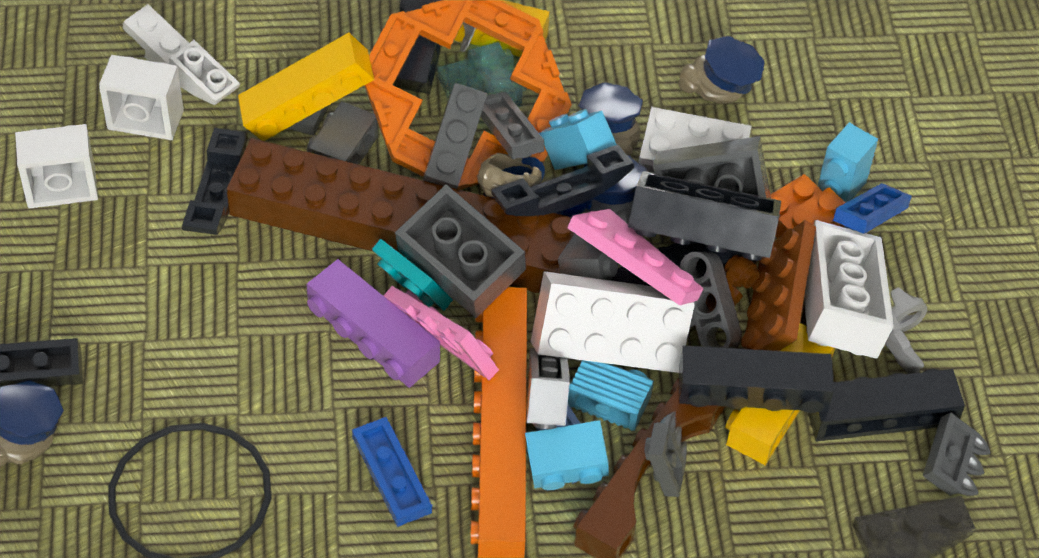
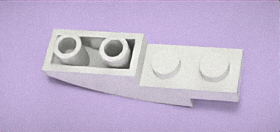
M149 4L123 21V29L145 49V58L148 61L178 66L180 87L192 95L216 105L240 86V83L195 40L190 43L186 41Z

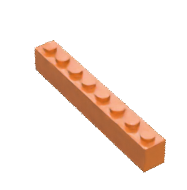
M507 287L476 318V322L483 323V331L476 330L475 339H479L491 349L493 355L490 358L499 369L490 381L477 371L474 372V382L481 383V391H474V413L481 414V423H473V445H480V455H473L472 477L479 478V488L472 487L471 510L479 511V521H471L470 544H478V558H524L527 288Z

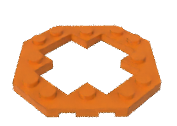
M441 0L423 5L421 9L391 14L369 55L374 80L364 86L392 162L424 176L435 141L409 129L423 100L393 86L419 35L450 49L463 22L523 52L510 80L539 94L527 118L538 133L551 127L549 124L550 120L560 115L568 114L572 103L568 93L563 89L559 78L560 72L551 50H548L544 40V31L539 19L501 0ZM483 131L470 159L467 158L457 189L461 190L479 184L477 175L479 174L481 164L490 156L496 153L508 154L494 135ZM545 146L544 152L532 154L530 157H535L544 163L548 155Z

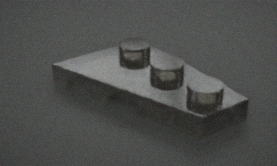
M962 496L855 517L853 522V528L865 558H930L933 555L938 556L972 536L975 530Z

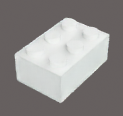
M651 107L639 164L647 168V172L654 173L653 163L658 151L749 138L751 126Z

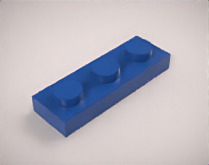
M881 183L836 208L833 221L844 225V228L865 234L909 207L912 196Z
M387 417L352 429V438L396 526L399 527L431 514L432 504Z

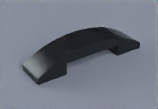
M214 128L206 151L207 163L195 200H190L182 223L183 231L217 235L223 228L229 215L226 189L246 149L248 132Z
M617 144L587 155V167L531 187L522 178L491 189L492 196L507 215L539 216L560 212L585 203L607 191L634 169V163Z

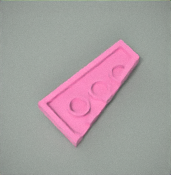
M611 209L573 215L567 227L669 299L680 306L698 301L704 288L694 281L693 276L681 270L644 237L637 234L633 228H629L628 224Z
M392 286L383 295L439 340L443 348L489 381L499 371L490 358L493 352L479 339H475L468 330L444 317L432 306L427 307L411 291L408 290L404 293Z

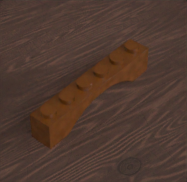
M678 377L670 391V399L667 403L660 402L651 418L653 422L649 428L645 429L643 427L640 429L633 441V450L628 456L623 454L617 461L613 470L615 475L610 482L603 481L598 487L593 498L595 502L589 511L584 508L577 516L573 525V529L576 530L574 546L595 558H621L634 540L637 522L634 496L645 472L652 465L650 460H646L645 442L647 438L652 436L654 423H660L665 416L675 412V428L681 427V442L691 437L709 433L727 406L707 405L695 407L691 404H679Z

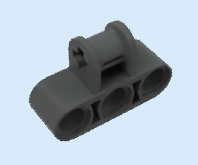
M690 252L682 259L680 269L692 275L694 281L704 288L698 301L694 302L690 328L696 326L702 347L737 349L742 341V331L722 261L714 252ZM700 258L705 261L707 266L703 277L696 270V265ZM709 293H712L716 298L717 305L714 311L708 309L706 305V298ZM719 328L723 329L726 333L727 340L724 346H721L716 340V332Z

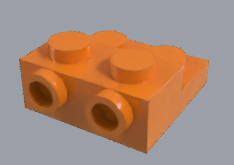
M805 174L771 194V199L781 200L780 216L775 234L777 239L786 230L793 229L805 220L811 224L818 220L844 227V225L833 221L836 208L846 202L830 187L822 191Z

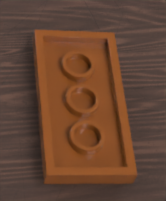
M805 220L793 229L786 230L781 237L774 241L770 258L762 257V260H758L757 271H759L760 275L752 286L754 290L751 304L747 310L748 322L746 332L741 341L742 349L780 351L797 340L816 226Z

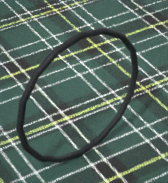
M206 423L172 425L142 438L120 459L108 485L109 516L122 540L146 558H175L149 551L127 534L116 513L115 487L126 463L146 444L172 432L205 430L229 436L251 452L263 473L264 500L255 523L235 543L210 555L185 558H220L239 549L261 527L272 499L270 471L254 445L233 430Z

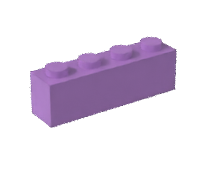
M339 259L307 283V304L310 310L316 316H323L328 320L341 337H348L357 344L365 357L375 359L380 363L392 379L400 380L410 388L440 362V341Z

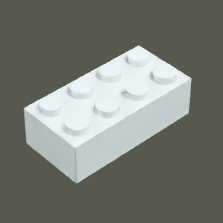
M815 220L813 225L816 226L804 295L808 341L821 346H830L849 351L855 355H864L877 359L894 327L882 238Z
M544 271L531 343L539 355L679 373L682 346H686L695 303L691 302L680 306L652 286Z

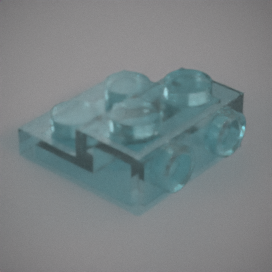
M499 42L468 50V59L437 67V77L448 99L454 83L488 93L487 96L506 91L518 107L522 106V94L526 91V87L510 80L514 71L512 69L514 67L513 56L509 49L503 50Z

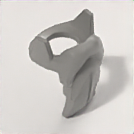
M898 287L890 291L894 306L891 307L894 327L885 345L891 351L897 363L908 374L920 373L919 369L924 367V363L914 352L903 332L914 328L923 320L927 312V306L922 298L911 296ZM915 311H918V312H917L916 314H914V315H908V314H910V313H913V312H915Z

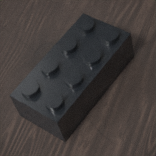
M643 171L636 186L628 227L636 229L635 232L646 237H656L657 234L670 236V240L678 244L690 245L693 241L706 244L705 247L711 251L724 253L727 249L741 252V256L747 259L762 260V257L770 258L780 216L781 200Z

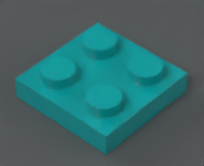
M382 239L372 248V251L381 258L377 265L403 288L406 287L416 295L427 307L436 304L445 311L453 301L432 278Z

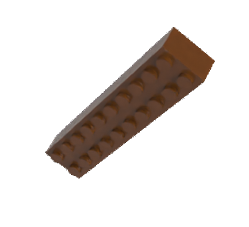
M251 138L226 190L229 214L231 216L372 251V248L382 239L404 256L398 251L395 232L444 186ZM451 188L525 251L526 270L510 285L511 287L527 288V291L540 294L544 271L561 274L558 257L575 234L567 228L572 217L556 213L539 216L507 215L495 198Z

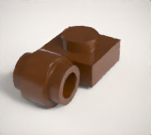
M739 255L733 256L724 268L734 306L744 297L736 287L748 289L756 283L760 275L756 264ZM709 293L706 298V305L708 309L714 311L717 305L716 298L712 293Z

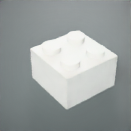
M111 55L99 83L107 129L173 140L184 111L178 66L163 62L140 60L133 57Z
M86 124L15 132L17 165L28 208L98 200L95 165Z

